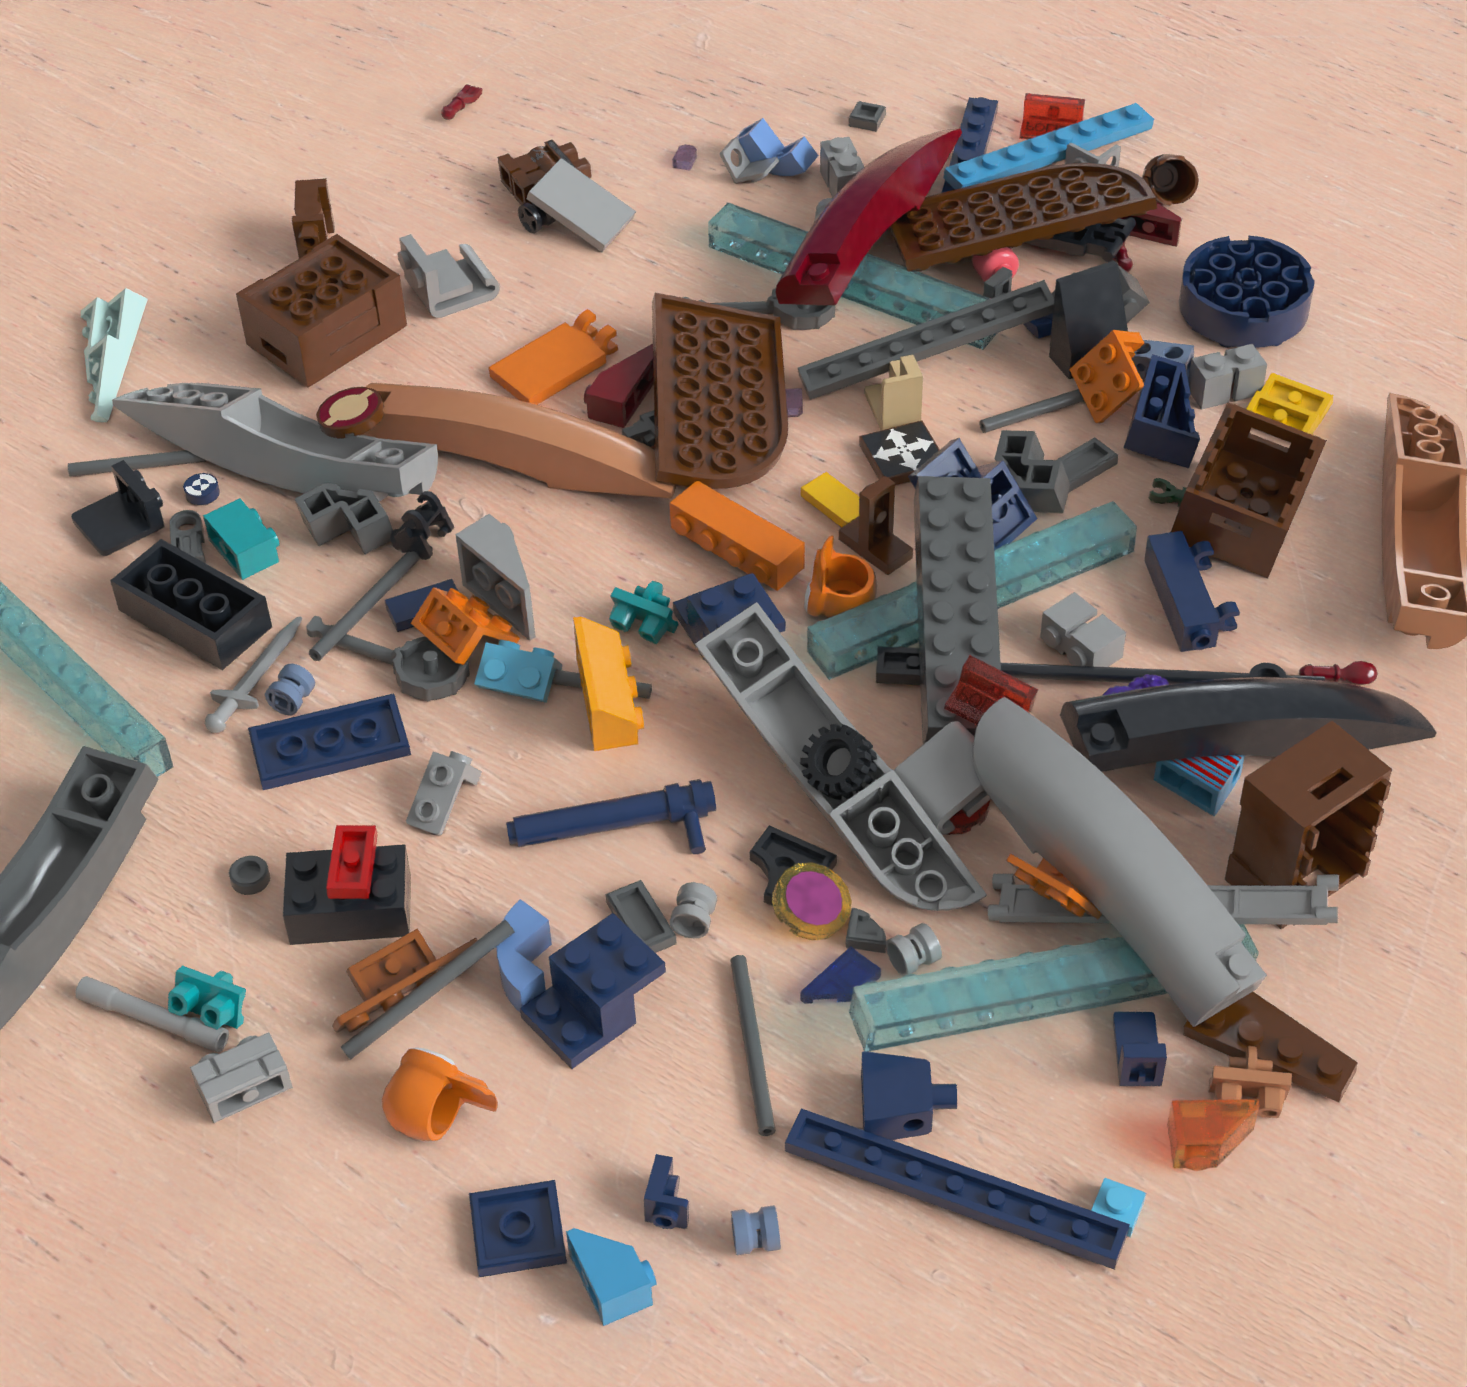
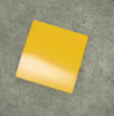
M1271 373L1262 390L1255 392L1246 409L1312 435L1333 404V395Z

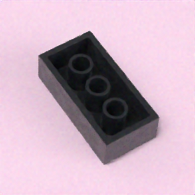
M162 539L110 580L119 611L221 670H224L272 628L265 596Z

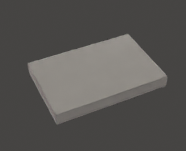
M562 158L529 191L526 198L601 252L626 227L636 213L634 209Z

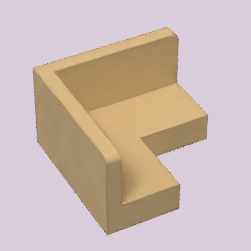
M914 355L900 357V360L890 362L889 378L883 379L881 384L866 386L864 394L880 430L921 421L923 375Z

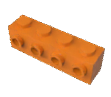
M699 481L694 482L669 503L671 528L676 533L699 544L704 550L711 551L726 560L731 566L738 567L748 574L753 573L760 583H765L776 591L805 568V542Z

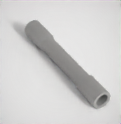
M88 976L83 977L76 988V998L78 1000L107 1011H116L174 1033L191 1043L219 1053L227 1044L229 1031L226 1028L220 1027L216 1030L204 1025L203 1021L199 1018L176 1015L169 1012L167 1008L124 993L117 987Z

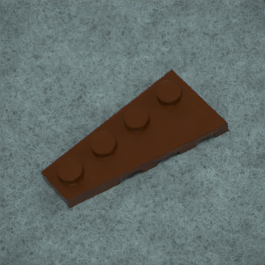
M1255 992L1249 993L1195 1027L1188 1020L1184 1025V1036L1232 1057L1245 1058L1247 1046L1257 1047V1059L1273 1061L1272 1072L1292 1073V1083L1339 1103L1356 1073L1357 1061Z

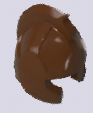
M1162 154L1154 157L1147 163L1142 178L1156 196V201L1167 206L1184 203L1190 199L1196 192L1199 182L1195 166L1186 160L1184 156L1175 154Z

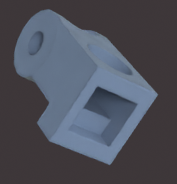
M1143 340L1145 344L1135 352L1132 358L1141 379H1144L1151 356L1154 354L1185 364L1189 380L1191 359L1194 358V345Z

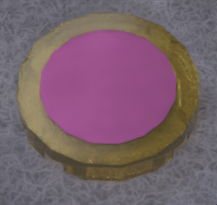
M812 862L796 864L785 870L774 886L772 895L773 908L781 923L784 921L791 928L789 931L797 937L812 941L828 939L843 927L851 912L852 900L850 893L840 876L828 867Z

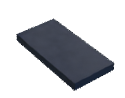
M394 693L248 728L263 791L411 755L409 742Z

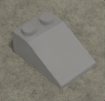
M488 514L455 534L462 584L475 596L488 603L493 611L509 621L522 635L532 640L536 636L530 586L514 540V534L507 524L500 523Z

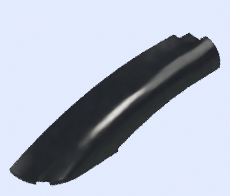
M1228 678L1161 685L1065 702L1060 713L1073 747L1101 772L1191 757L1224 755L1277 757L1330 721H1334L1368 750L1433 738L1437 733L1426 717L1412 705L1396 696L1356 685L1300 678Z

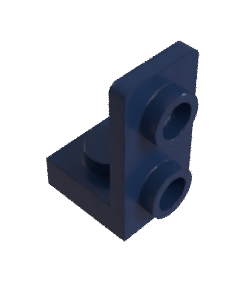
M1115 1012L1113 1014V1028L1119 1086H1162L1167 1054L1165 1043H1158L1155 1014L1153 1012Z

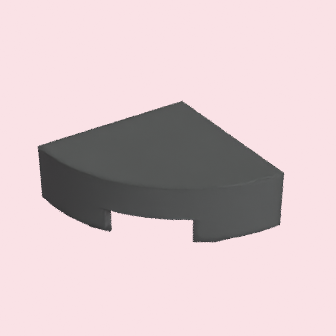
M852 908L846 935V948L885 953V931L870 918L869 913Z

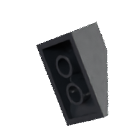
M1115 261L1056 279L1049 357L1068 379H1072L1073 376L1069 369L1112 330L1128 331L1118 264Z

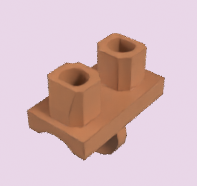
M1247 1046L1245 1058L1230 1056L1228 1067H1213L1212 1077L1209 1079V1092L1214 1093L1216 1111L1219 1113H1239L1241 1110V1097L1251 1096L1257 1097V1115L1267 1118H1279L1284 1100H1286L1291 1088L1292 1073L1272 1072L1273 1061L1257 1059V1047Z

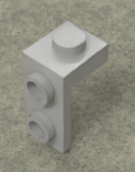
M433 751L406 823L438 836L442 835L462 782L465 781L477 786L482 771L471 766L472 759L465 755L451 751L448 757Z

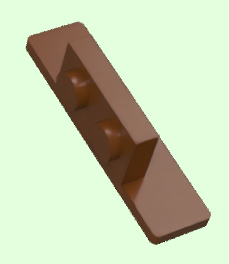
M417 928L350 966L346 973L364 1002L335 1019L332 1025L335 1032L338 1033L347 1028L349 1033L367 1024L371 1020L368 1015L381 1007L386 1012L405 997L403 994L420 986L478 941L477 938L436 959Z

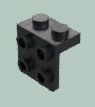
M124 460L111 466L118 491L74 512L71 516L74 525L103 556L110 555L165 527L160 510L163 507V501L155 488L149 489L142 474L137 469L133 471Z

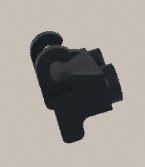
M424 491L420 494L417 501L419 503L427 502L418 506L415 510L406 511L401 517L404 524L399 529H394L391 533V543L396 550H401L402 553L414 551L422 560L430 559L433 555V548L427 542V539L431 536L429 526L437 525L440 528L437 532L440 537H444L454 529L445 506H442L437 495L430 491Z

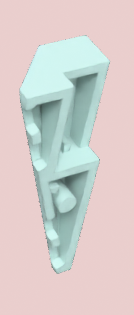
M127 288L109 302L97 297L81 310V318L87 321V327L83 328L82 335L88 339V346L84 349L87 382L93 385V391L88 396L89 401L95 404L94 412L91 415V420L95 422H107L110 418L113 408L112 399H115L148 300Z

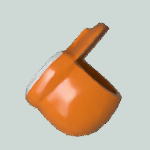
M831 535L826 539L822 548L817 549L814 558L812 581L808 584L805 593L804 608L808 614L813 616L825 615L840 621H853L863 616L872 608L877 594L876 575L870 564L864 559L855 555L835 552L833 550L834 536Z
M411 1048L407 1050L401 1058L399 1068L385 1087L382 1097V1108L388 1123L398 1132L422 1141H437L441 1139L452 1126L460 1107L464 1103L496 1112L498 1107L495 1094L488 1089L484 1081L459 1071L455 1063L446 1056L424 1048Z

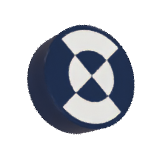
M199 473L189 477L183 486L187 501L194 505L212 503L220 494L216 477L208 473Z

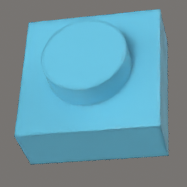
M1104 1178L1091 1211L1130 1224L1127 1236L1131 1237L1144 1205L1146 1193Z

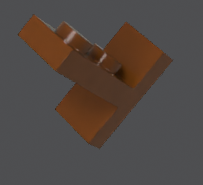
M884 476L875 483L866 486L859 493V516L839 529V540L886 575H889L913 559V548L893 534L895 482Z

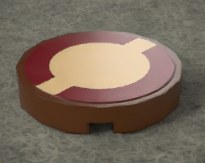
M351 387L328 397L319 406L316 413L317 421L321 431L329 437L344 439L346 438L345 434L349 433L359 436L373 429L381 421L384 415V403L381 395L372 388Z

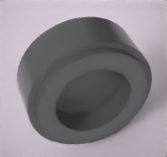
M258 856L239 858L229 869L231 885L240 894L252 895L259 893L270 882L268 865L265 860Z

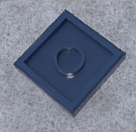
M555 1180L469 1193L479 1277L567 1263Z

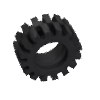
M830 724V730L823 726L818 729L821 735L819 738L814 734L808 738L813 742L811 748L804 745L802 752L808 755V758H800V764L807 768L802 770L803 776L808 779L807 782L812 787L828 797L831 796L834 799L841 800L843 796L846 799H850L853 796V790L858 793L864 789L861 786L863 781L869 785L872 782L873 778L868 776V772H876L877 765L871 762V760L877 759L876 753L871 750L873 748L871 742L849 726L842 724V727H840L838 724ZM840 748L848 749L851 755L848 767L839 775H830L827 770V764L831 755Z

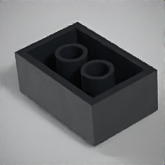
M405 844L376 846L369 899H328L326 886L332 850L286 853L283 919L290 945L403 937L410 933L411 872Z

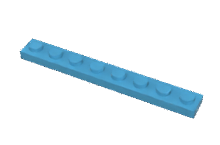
M1137 103L946 167L943 178L954 189H959L1038 169L1066 159V148L1069 143L1090 151L1152 129L1154 118Z

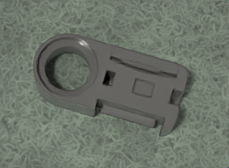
M193 510L177 512L170 519L171 545L206 563L204 553L202 552V543H205L200 515ZM185 524L195 525L189 530H179V527Z

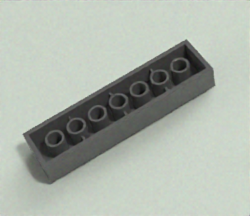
M918 476L914 496V528L923 745L946 725L954 721H959L975 736V730L980 719L993 705L987 702L981 713H978L985 700L988 699L995 703L1003 698L990 478ZM963 687L966 688L963 695L968 700L973 695L981 696L982 703L977 709L969 708L968 701L965 704L955 701ZM961 696L959 701L964 702L965 698ZM976 696L971 699V707H976L979 704V697Z

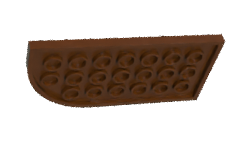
M1072 163L1034 169L928 196L924 199L918 211H908L889 228L907 272L924 271L930 268V266L940 263H956L964 257L972 255L983 256L991 253L992 250L1004 247L1015 248L1027 241L1035 239L1046 240L1052 238L1055 234L1067 231L1078 232L1085 229L1086 226L1098 223L1110 224L1118 218L1130 215L1141 216L1150 210L1157 209L1156 196L1146 181L1132 171L1106 164Z
M655 292L652 300L656 481L687 487L699 481L711 489H726L739 487L760 479L779 461L788 437L780 317Z

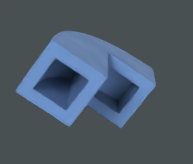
M764 118L743 128L735 137L739 140L750 163L777 157L779 162L769 172L773 175L794 176L804 173L819 156L805 136L784 147Z
M521 899L509 910L504 918L515 933L496 947L502 987L511 1004L519 1012L522 1006L546 991L544 972L531 962L552 945L549 920Z

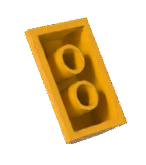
M581 616L573 617L576 660L594 751L637 745L638 729H644V720L641 706L634 707L632 698H638L635 676L627 675L626 668L631 667L629 646L621 645L618 631Z

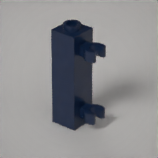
M1183 531L1149 535L1144 561L1180 651L1203 650L1216 647L1219 629L1222 631L1237 629L1238 625L1234 616H1239L1240 611L1236 602L1232 601L1222 603L1214 608L1199 570L1203 571L1212 567L1208 556L1214 555V551L1210 542L1202 541L1189 547Z

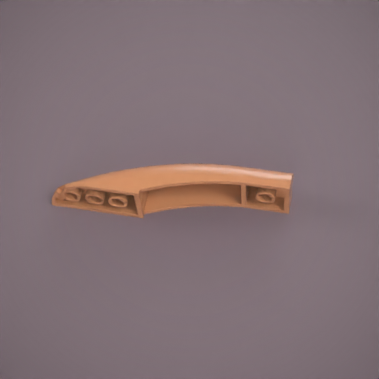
M370 383L366 385V387L376 390L381 395L384 403V415L373 429L362 435L381 439L437 444V450L480 459L515 470L546 482L548 488L672 499L675 493L676 484L656 481L654 448L581 418L536 404L475 391L388 383Z
M1389 393L1387 398L1382 476V566L1388 623H1393L1395 631H1401L1410 636L1425 635L1427 649L1448 648L1456 645L1467 636V458L1463 436L1458 425L1449 416L1444 414L1439 417L1437 412L1430 409L1431 405L1414 398Z

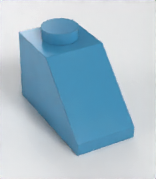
M575 1228L566 1231L569 1255L603 1326L653 1305L651 1287L657 1285L654 1272L647 1260L640 1262L633 1246Z

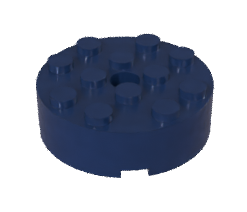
M1248 235V240L1230 241L1229 236L1220 237L1200 245L1186 259L1183 268L1179 307L1182 316L1193 331L1218 342L1223 347H1241L1253 344L1255 348L1278 346L1282 342L1294 337L1305 326L1309 316L1315 280L1312 278L1310 273L1311 266L1300 253L1281 242Z

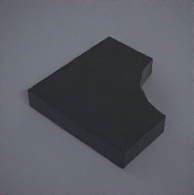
M769 825L750 850V861L758 865L768 878V885L764 892V903L795 916L789 908L786 899L787 885L792 877L801 872L808 871L821 873L828 877L837 864V855Z

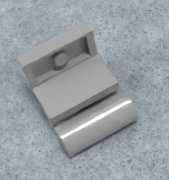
M411 234L399 238L401 251L398 252V260L404 270L405 279L433 317L442 318L491 301L498 295L500 290L498 281L470 245H459L460 253L464 259L455 261L447 249L426 255Z
M959 721L946 725L894 770L942 835L955 830L953 823L949 819L959 810H962L970 817L991 799L981 785L974 769L972 760L974 736Z

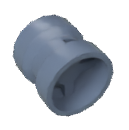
M287 664L279 672L278 681L273 682L266 690V701L279 713L294 715L302 706V698L309 696L314 689L315 679L309 671L300 665Z
M775 1205L761 1207L758 1212L748 1213L744 1209L731 1211L736 1255L750 1254L755 1248H763L766 1251L781 1249Z

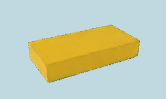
M825 472L801 487V497L840 527L845 526L859 516V496L829 473Z

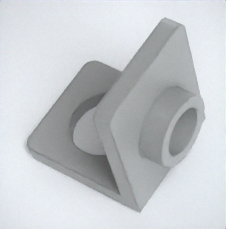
M737 138L732 139L720 152V157L734 183L748 180L757 182L766 177L779 162L777 157H772L750 163ZM732 150H735L739 157L737 167L731 161Z
M1069 143L1066 148L1065 164H1106L1108 159L1113 157L1110 165L1119 167L1121 146L1116 144L1100 156H1096L1073 143Z

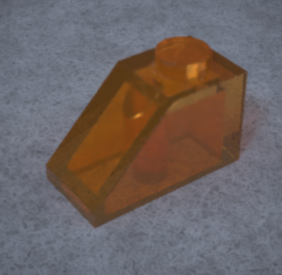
M1258 1099L1172 1100L1167 1127L1173 1168H1187L1193 1171L1217 1168L1254 1130L1259 1110Z

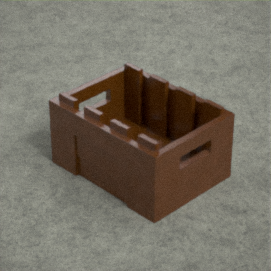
M338 234L315 246L310 253L264 280L261 278L236 293L246 344L307 388L407 326L400 275ZM270 345L274 346L276 349H278L279 351H281L282 353H284L285 356L282 355L281 353H279V352H278L277 350H275L274 348H272Z
M1227 402L1185 491L1171 532L1183 531L1189 547L1198 542L1208 541L1214 551V555L1210 556L1268 579L1327 440ZM1251 428L1290 442V447L1287 448L1251 434ZM1241 493H1248L1251 495V498H1246Z
M1330 721L1246 776L1239 803L1241 811L1233 852L1229 855L1225 880L1231 886H1307V882L1303 878L1318 869L1324 875H1339V889H1341L1359 875L1362 878L1367 876L1371 863L1369 859L1370 853L1374 850L1378 836L1376 830L1381 824L1384 813L1383 803L1388 798L1391 786L1389 780L1392 768L1334 721ZM1328 891V897L1336 891ZM1275 924L1280 929L1287 926V924Z

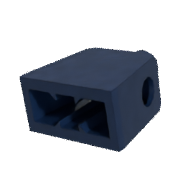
M862 1052L861 1087L864 1131L890 1140L927 1135L932 1132L933 1110L957 1109L956 1083L932 1084L931 1067L928 1060L875 1052Z

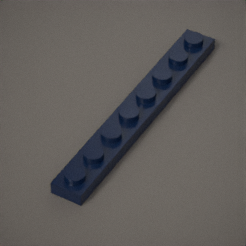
M802 1108L785 1141V1152L1114 1270L1129 1232L1130 1224Z

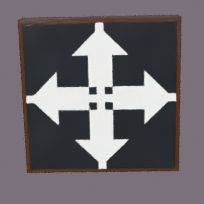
M922 420L859 436V445L878 479L886 476L895 482V485L910 482L908 476L940 450Z

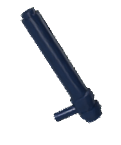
M701 779L689 781V785L679 787L678 783L665 785L663 790L513 817V821L506 822L510 845L518 844V847H524L669 820L671 823L684 821L690 851L696 855L706 850L699 818L707 817L708 812L716 811V801L712 782H702Z

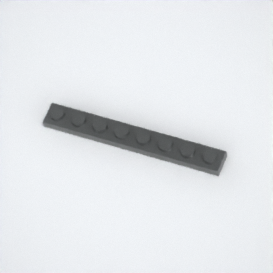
M1045 280L798 367L799 377L811 400L889 372L890 362L900 360V357L914 355L917 362L1052 314L1054 297Z

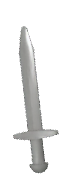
M296 617L276 635L233 690L219 689L210 692L212 700L221 704L213 714H208L205 718V726L210 732L220 733L226 728L225 722L236 709L258 708L257 699L248 694L292 640L302 621V617Z

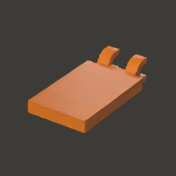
M587 309L579 314L573 326H569L564 322L489 366L490 377L518 400L538 405L606 364V355L618 351V345L611 340L617 336V332L610 325L604 326L599 331L590 325L596 321V315Z

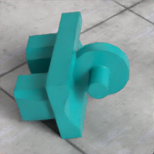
M651 581L646 588L637 586L634 594L615 587L610 595L615 605L611 611L609 621L616 629L628 632L636 618L643 621L638 630L640 636L649 642L657 644L666 631L675 633L679 625L677 621L672 619L673 611L671 608H668L670 598L662 595L663 585L659 582Z
M181 966L176 970L175 987L168 994V1010L179 1016H183L189 1011L201 1015L200 1019L204 1025L216 1030L224 1024L238 1029L244 1023L242 1005L246 989L234 985L233 977L228 972L219 971L213 977Z

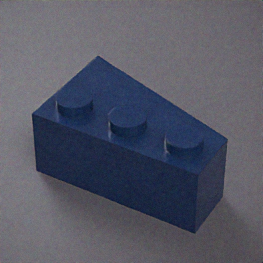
M1152 354L1143 379L1144 387L1139 391L1123 448L1189 468L1199 444L1200 436L1199 432L1195 431V412L1190 406L1189 397L1191 392L1185 364Z

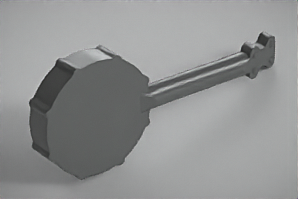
M776 288L772 290V296L768 297L766 301L711 303L762 314H773V316L780 317L783 325L793 330L820 329V327L835 317L836 305L779 304L775 293Z
M314 616L306 626L307 634L310 637L322 638L334 625H325L321 617ZM348 634L336 644V646L393 665V671L401 692L427 702L456 695L457 691L466 682L467 677L470 676L468 661L464 665L455 663L426 636L406 641L402 648L398 647L394 650Z

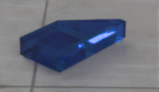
M850 946L800 992V1000L805 1004L813 1003V1000L837 999V1002H854L881 977V968Z

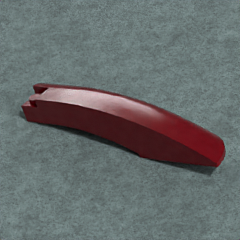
M961 128L934 132L903 143L882 154L854 175L821 212L779 279L775 291L778 303L836 305L859 264L873 244L902 215L908 211L919 210L962 134Z

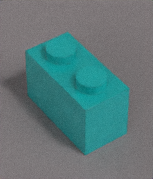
M240 498L203 515L209 541L242 580L279 562L276 547L280 546L276 533L271 527L266 528L258 512L254 508L249 509Z

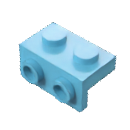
M499 640L498 645L486 642L474 684L479 688L547 703L555 671L562 670L563 666L554 658L555 653L536 647L533 648L532 652L519 650V644L506 640Z

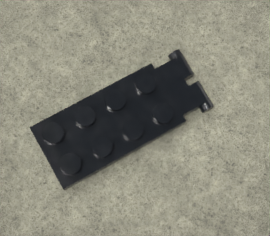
M1132 217L1118 218L1110 224L1098 223L1086 226L1085 229L1078 232L1067 231L1055 234L1050 239H1035L1024 243L1036 245L1040 248L1066 252L1070 255L1084 256L1085 253L1101 256L1104 261L1111 262L1135 227L1136 221Z

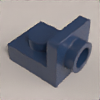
M655 1155L644 1196L645 1222L653 1223L655 1226L663 1229H673L675 1227L687 1229L689 1223V1201L677 1197L680 1176L673 1175V1157Z

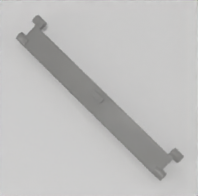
M993 874V889H1001L999 905L988 906L989 921L1110 923L1103 914L1099 920L1087 913H1084L1082 918L1077 917L1060 906L1061 904L1054 899L1048 900L1029 888V885H1015L1014 874ZM1317 875V886L1207 885L1238 924L1327 925V923H1338V907H1328V891H1339V875Z

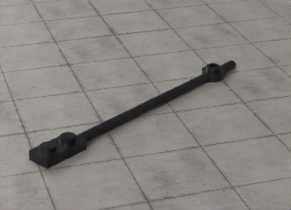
M878 646L876 683L920 685L919 648ZM1001 663V677L1130 683L1134 678L1143 677L1145 674L1161 676L1169 684L1253 677L1300 678L1325 681L1324 676L1286 675V672L1280 666L1273 663L1257 664L1250 670V673Z

